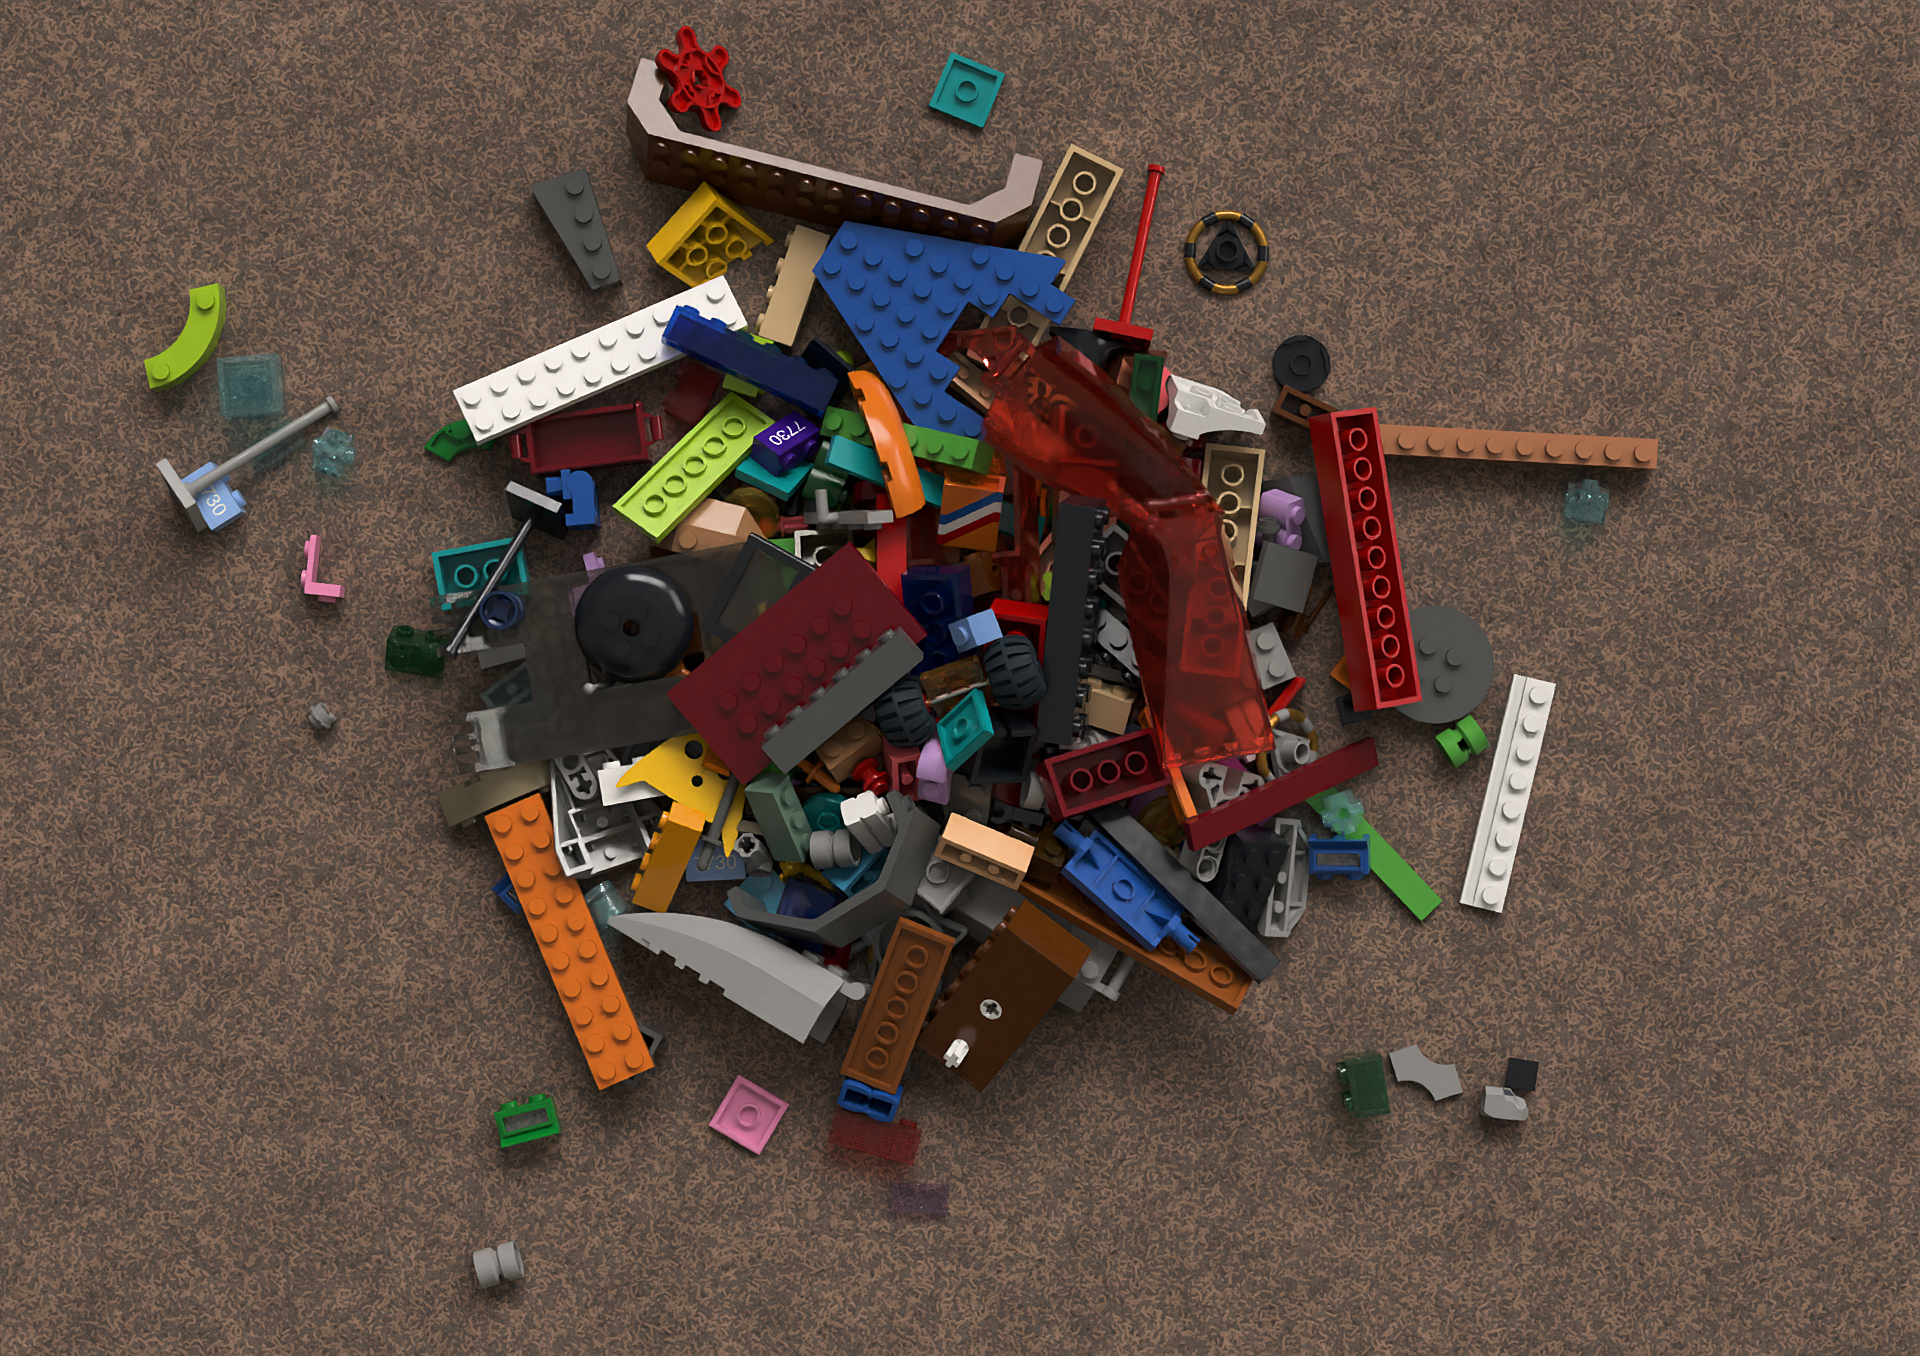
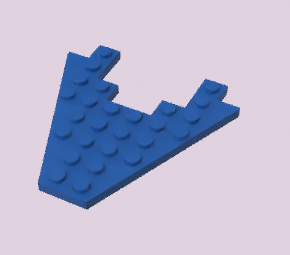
M849 221L843 223L812 270L915 426L973 438L982 442L994 425L945 393L961 368L937 352L967 305L971 304L994 319L1009 295H1011L1060 327L1076 303L1075 299L1052 285L1066 264V260L1063 258Z

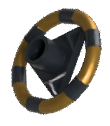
M1219 210L1202 217L1193 225L1184 243V259L1188 272L1198 285L1212 293L1233 295L1253 287L1263 276L1269 262V245L1264 231L1254 219L1238 211ZM1219 221H1225L1197 265L1195 260L1196 242L1199 235L1205 228ZM1230 221L1237 222L1250 230L1254 235L1258 245L1255 268ZM1200 269L1252 272L1249 276L1234 284H1220L1204 275Z

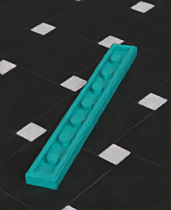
M838 435L832 436L825 465L885 488L881 470L886 469L885 465L880 466L874 449ZM917 467L925 495V504L941 510L945 478ZM1002 500L998 533L1034 547L1040 545L1046 517L1024 509L1019 528L1014 529L1013 525L1018 506Z

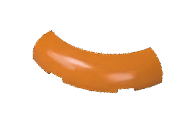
M865 370L849 372L847 374L854 401L862 418H864L880 466L885 465L886 469L881 470L891 510H893L896 518L912 514L923 507L925 495L896 405L886 384L875 373Z

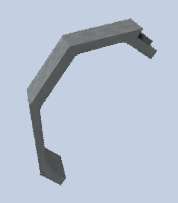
M896 789L886 794L885 796L898 824V832L880 877L874 884L815 919L768 913L764 902L737 886L727 891L736 917L764 933L842 948L911 906L941 825L930 818L924 806L914 803L909 795L904 796Z

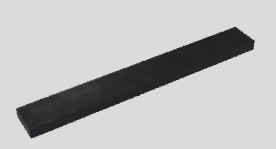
M1119 803L1091 811L1086 815L1254 981L1260 984L1281 962Z

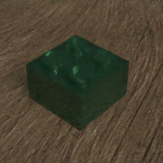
M1374 1049L1340 1055L1341 1062L1336 1063L1338 1080H1341L1345 1085V1091L1340 1092L1343 1109H1346V1112H1349L1355 1119L1389 1114L1390 1107L1381 1054Z

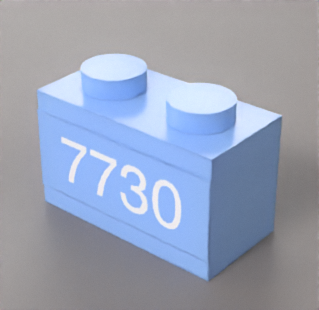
M209 462L181 481L183 484L186 482L190 484L217 468V465ZM229 474L196 494L197 497L194 499L208 526L215 532H218L246 514L243 508L247 504L245 499L237 489L232 491L227 483L231 480Z
M698 840L686 866L687 882L747 878L745 872L746 862L737 854L734 848L729 857L726 858L724 848L716 846L708 868L705 871L698 870L697 862L705 843L701 840Z

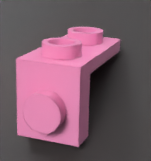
M311 535L310 541H306L304 547V558L308 559L307 570L302 571L301 587L305 588V594L318 595V601L336 603V597L344 598L345 586L316 583L321 537Z

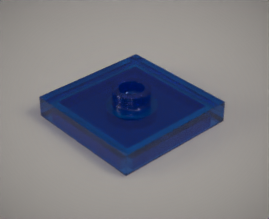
M789 876L776 914L815 919L836 907L840 898L803 880ZM780 936L814 953L821 954L824 946L823 944Z

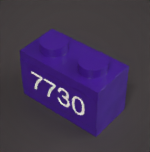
M794 411L753 437L751 459L777 477L783 472L793 469L797 463L807 457H812L817 452L820 429Z

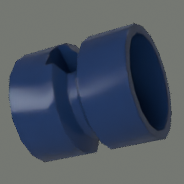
M494 591L483 598L479 613L481 620L486 626L497 630H510L518 627L523 622L526 616V606L523 599L514 592Z

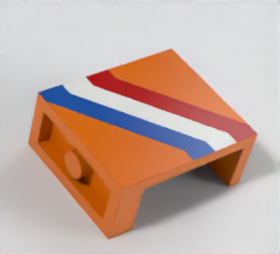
M947 468L937 544L950 548L974 549L978 552L988 550L995 552L1006 477L990 474L985 476Z

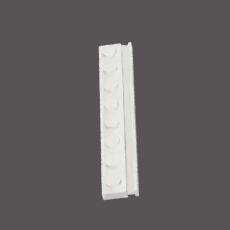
M1513 674L1459 903L1502 913L1556 686L1554 683Z

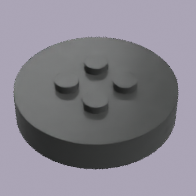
M1426 606L1409 611L1422 701L1393 706L1392 708L1401 715L1421 723L1437 724L1457 720L1474 710L1484 699L1490 688L1494 674V656L1491 644L1483 629L1468 615L1456 609L1444 606Z

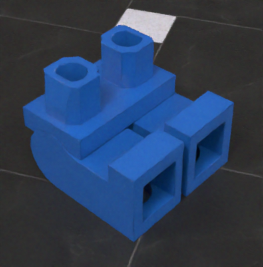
M568 469L561 470V477L546 478L548 497L553 500L563 499L568 505L573 504V513L565 514L566 526L571 531L601 529L597 483L585 471L572 472Z

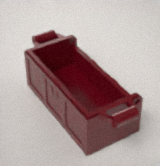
M637 401L635 405L632 403L550 414L525 425V428L514 435L508 436L511 460L518 459L530 463L531 475L535 478L561 475V470L568 469L572 472L592 471L652 463L650 446L659 440H664L661 416H653L646 413L645 404L642 401ZM647 418L650 419L652 441H649ZM526 434L529 456L523 458L520 435Z

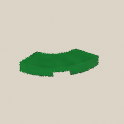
M464 419L444 426L430 438L424 449L451 463L457 454L467 449L481 448L491 451L497 438L477 445Z

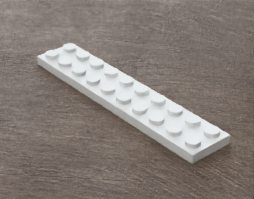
M722 275L453 390V394L477 445H480L736 335L740 331H745L748 329V324Z

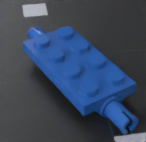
M1065 819L1057 827V830L1053 832V835H1056L1073 850L1071 853L1073 856L1060 873L1149 952L1158 945L1164 936L1166 938L1169 936L1187 954L1197 946L1201 939L1197 938L1180 923L1182 920L1179 916L1183 910L1097 829H1094L1089 836L1084 837Z

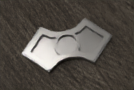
M1417 1044L1388 1053L1396 1080L1398 1082L1409 1080L1422 1084L1429 1090L1434 1101L1463 1092L1455 1065L1453 1063L1437 1064L1429 1061L1422 1055Z

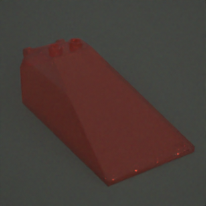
M1203 489L1193 491L1190 495L1156 500L1155 497L1144 499L1147 522L1131 527L1116 568L1160 770L1276 750L1233 551L1220 511L1208 512L1207 497ZM1194 506L1195 514L1159 520V511Z

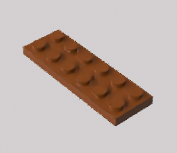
M900 916L840 1070L841 1074L895 1095L956 938Z

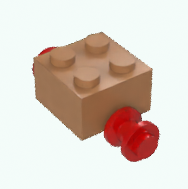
M858 714L813 751L838 784L852 774L856 782L863 781L865 783L863 785V792L870 790L878 796L888 788L890 776L885 771L878 772L879 762L874 758L883 751V741L867 719Z

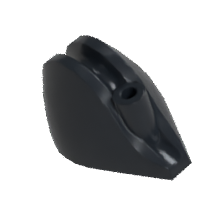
M1050 326L1049 335L1057 343L1056 351L1088 374L1098 371L1111 355L1123 351L1126 343L1085 329Z

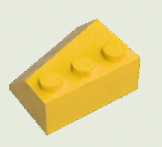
M704 181L650 240L646 247L660 266L694 288L727 272V264L732 260L741 257L745 261L753 256L750 249L763 241L768 246L775 240L740 206Z

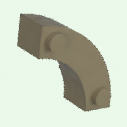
M549 750L532 752L436 794L449 827L461 823L463 828L479 821L478 815L536 790L540 794L551 791L549 762L554 759Z

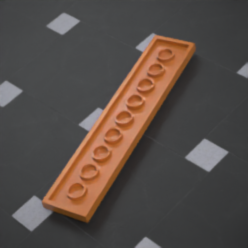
M537 793L484 816L599 1090L655 1067L576 878H565L554 852L553 822L541 794Z

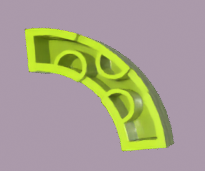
M216 283L189 289V316L181 335L164 352L144 360L151 390L156 392L163 391L187 380L207 362L214 352L222 333L226 316L225 289L220 284Z

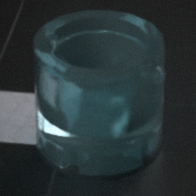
M610 880L599 884L584 895L598 931L611 926L606 923L610 916L623 915L630 911L629 906Z

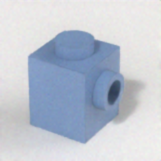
M992 608L948 625L958 653L1003 637Z

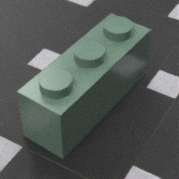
M759 772L744 792L774 860L803 863L810 854L809 844L813 832L788 774Z

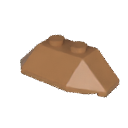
M705 498L659 544L650 539V545L733 566L751 532L766 540L768 539L764 536L747 507ZM757 549L747 569L764 572L768 554Z

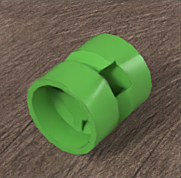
M1470 715L1455 723L1454 730L1448 728L1434 737L1438 747L1454 769L1467 762L1469 754L1478 755L1490 747L1485 734ZM1461 740L1463 745L1458 746L1457 743Z

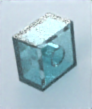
M271 353L216 358L222 418L237 420L287 415L281 356Z

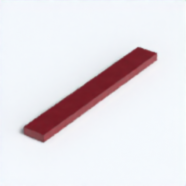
M1368 736L1184 821L1183 826L1188 850L1198 851L1378 766L1374 738Z

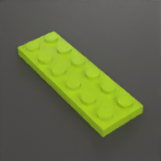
M731 391L613 505V512L652 541L659 544L752 453L753 437L776 422Z

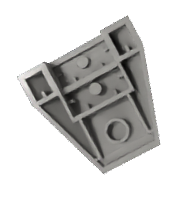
M605 744L598 745L596 748L592 747L582 750L597 778V770L603 769L602 763L619 761ZM575 753L567 755L564 760L565 767L568 770L578 767L579 757ZM554 760L549 762L554 852L565 878L588 879L641 861L645 852L651 853L652 849H649L648 846L654 831L657 833L661 831V828L657 826L662 815L661 809L651 798L603 806L600 790L599 795L595 799L590 801L581 800L571 791ZM584 769L580 774L574 775L571 778H579L583 784V787L579 789L580 792L589 794L591 792L589 787L593 784L583 779L581 774L586 773V769Z

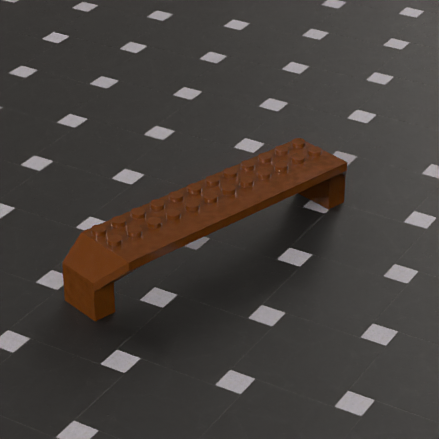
M644 58L640 60L627 100L626 134L648 181L695 192L705 181L734 203L840 229L845 221L1005 249H1009L1026 233L1043 160L1014 153L1006 187L971 205L681 132L665 109L669 96L668 74L660 70L656 66L655 61Z

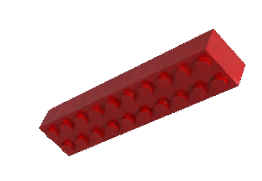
M1370 407L1331 412L1308 417L1354 712L1377 710L1422 701L1377 408Z

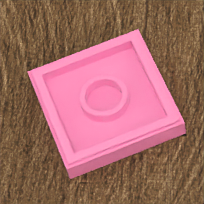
M738 1074L708 1126L755 1154L760 1155L789 1104Z

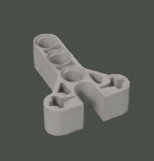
M1196 757L1188 758L1181 767L1183 779L1188 783L1198 815L1265 784L1263 778L1259 775ZM1227 837L1195 852L1188 850L1185 838L1179 863L1197 880L1203 882L1211 881L1217 874Z

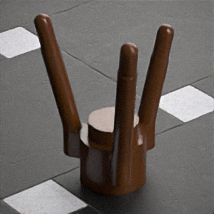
M1310 587L1309 592H1308V596H1307V600H1306V603H1305L1304 610H1305V608H1306V606H1307V603H1308L1309 598H1310V596H1311V593H1312V591H1313V589H1312L1311 587ZM1332 588L1327 590L1307 619L1305 615H1302L1303 613L1291 610L1287 615L1288 609L1281 608L1277 622L1281 623L1279 631L1298 639L1301 638L1302 633L1307 634L1311 623L1324 607L1334 590Z

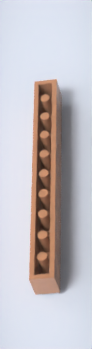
M1379 424L1384 457L1652 471L1657 469L1658 439Z

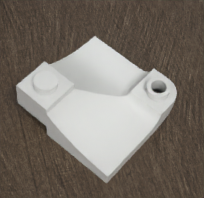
M1172 374L1170 375L1167 382L1169 413L1166 424L1169 430L1172 431L1173 436L1182 440H1188L1189 437L1198 440L1200 434L1219 430H1237L1259 435L1263 434L1266 423L1257 409L1245 411L1240 407L1241 403L1219 389Z

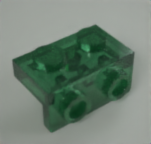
M408 625L393 626L387 638L385 670L443 679L446 668V656L440 652V649L444 644H448L451 635L443 634L437 630L425 631L414 629Z

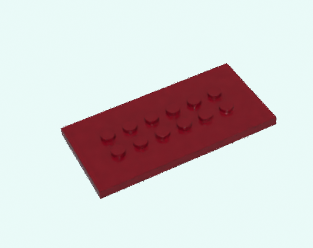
M849 541L667 691L666 695L742 785H745L773 762L761 748L762 742L765 739L763 734L774 724L781 726L788 719L785 716L794 707L800 705L802 708L811 701L808 697L818 687L822 686L825 689L833 682L831 677L842 667L848 670L856 663L854 658L867 647L872 650L878 645L877 639L886 630L891 628L894 631L901 626L915 644L925 638L928 633L851 541Z

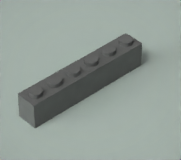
M901 626L894 631L891 628L886 630L877 639L878 645L872 650L868 647L862 650L854 658L856 661L854 665L848 670L845 667L838 670L831 677L833 682L825 689L822 686L818 687L809 695L808 698L811 701L802 708L800 705L794 707L785 716L788 719L781 726L774 724L763 734L765 739L761 745L762 750L784 774L789 772L923 660V651L913 642Z

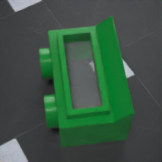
M544 1092L529 1096V1102L518 1105L517 1100L499 1104L500 1110L495 1111L494 1116L500 1135L501 1148L560 1133L562 1127L554 1096L546 1097Z

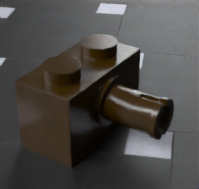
M1049 815L1041 832L1039 831L1038 834L1013 822L1007 836L1035 847L1024 878L1050 889L1069 848L1056 835H1053V832L1057 830V827L1064 820L1054 823L1051 815ZM1069 823L1073 828L1076 829L1077 826Z

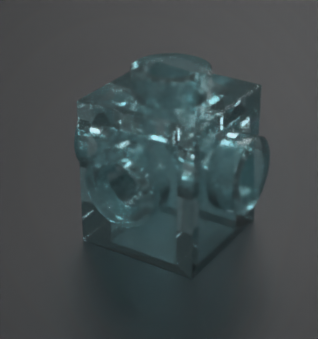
M326 427L322 436H317L313 442L311 453L314 454L312 470L340 479L347 465L352 466L356 457L357 449L353 448L354 435Z
M1582 479L1581 483L1569 482L1568 491L1565 496L1563 517L1583 523L1604 525L1606 509L1609 505L1610 490L1599 487V481Z
M1345 789L1320 798L1324 808L1320 812V816L1325 828L1330 827L1332 832L1339 831L1342 836L1357 831L1356 825L1363 823L1361 818L1362 815H1365L1363 805L1359 798L1354 799L1351 789ZM1342 808L1346 810L1344 818L1339 817V811Z

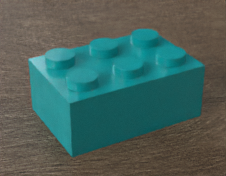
M513 537L431 552L442 611L450 612L471 607ZM524 544L495 591L514 592L521 598L533 596Z

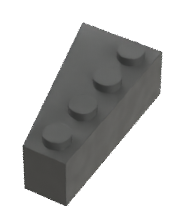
M583 168L529 185L593 291L598 293L623 285L587 170Z

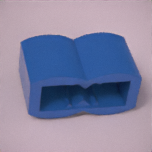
M845 1075L837 1103L841 1107L853 1112H865L873 1119L893 1122L904 1087L899 1083L895 1095Z

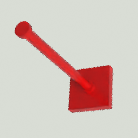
M1149 164L1147 169L1149 178L1119 321L1095 317L1092 329L1094 332L1126 342L1124 349L1148 350L1154 329L1131 325L1130 321L1160 178L1165 173V167L1157 164Z

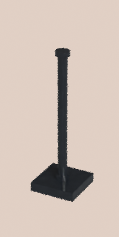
M513 481L509 482L505 493L513 519L522 522V525L448 644H444L440 649L444 656L452 660L457 658L459 647L480 615L479 609L483 598L495 591L533 528L560 540L565 539L569 529L566 526L562 503Z

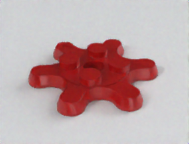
M683 26L675 36L679 53L674 54L669 49H662L655 57L656 66L668 74V82L674 88V93L669 97L667 104L673 113H684L688 109L691 112H696L701 126L706 132H717L722 126L718 113L719 105L727 109H736L742 103L739 92L735 88L730 87L723 78L722 71L729 62V55L726 49L720 45H716L708 53L703 51L698 45L692 28ZM695 75L700 81L697 85L694 84L696 82Z

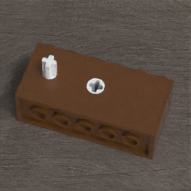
M1026 899L1018 908L1012 905L1001 923L997 924L990 933L986 942L981 944L970 962L966 963L955 981L950 983L939 1001H936L929 1010L916 1044L981 1093L1072 983L1092 949Z

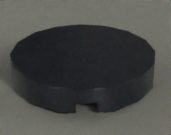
M1295 335L1284 340L1276 349L1272 359V371L1277 382L1282 387L1287 385L1302 393H1309L1318 389L1326 381L1331 369L1330 356L1326 347L1308 335Z

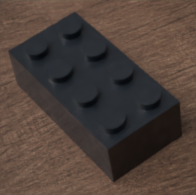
M1246 827L1227 836L1216 876L1211 881L1201 882L1253 935L1290 845L1272 828ZM1189 916L1187 917L1184 925L1187 929L1219 946Z

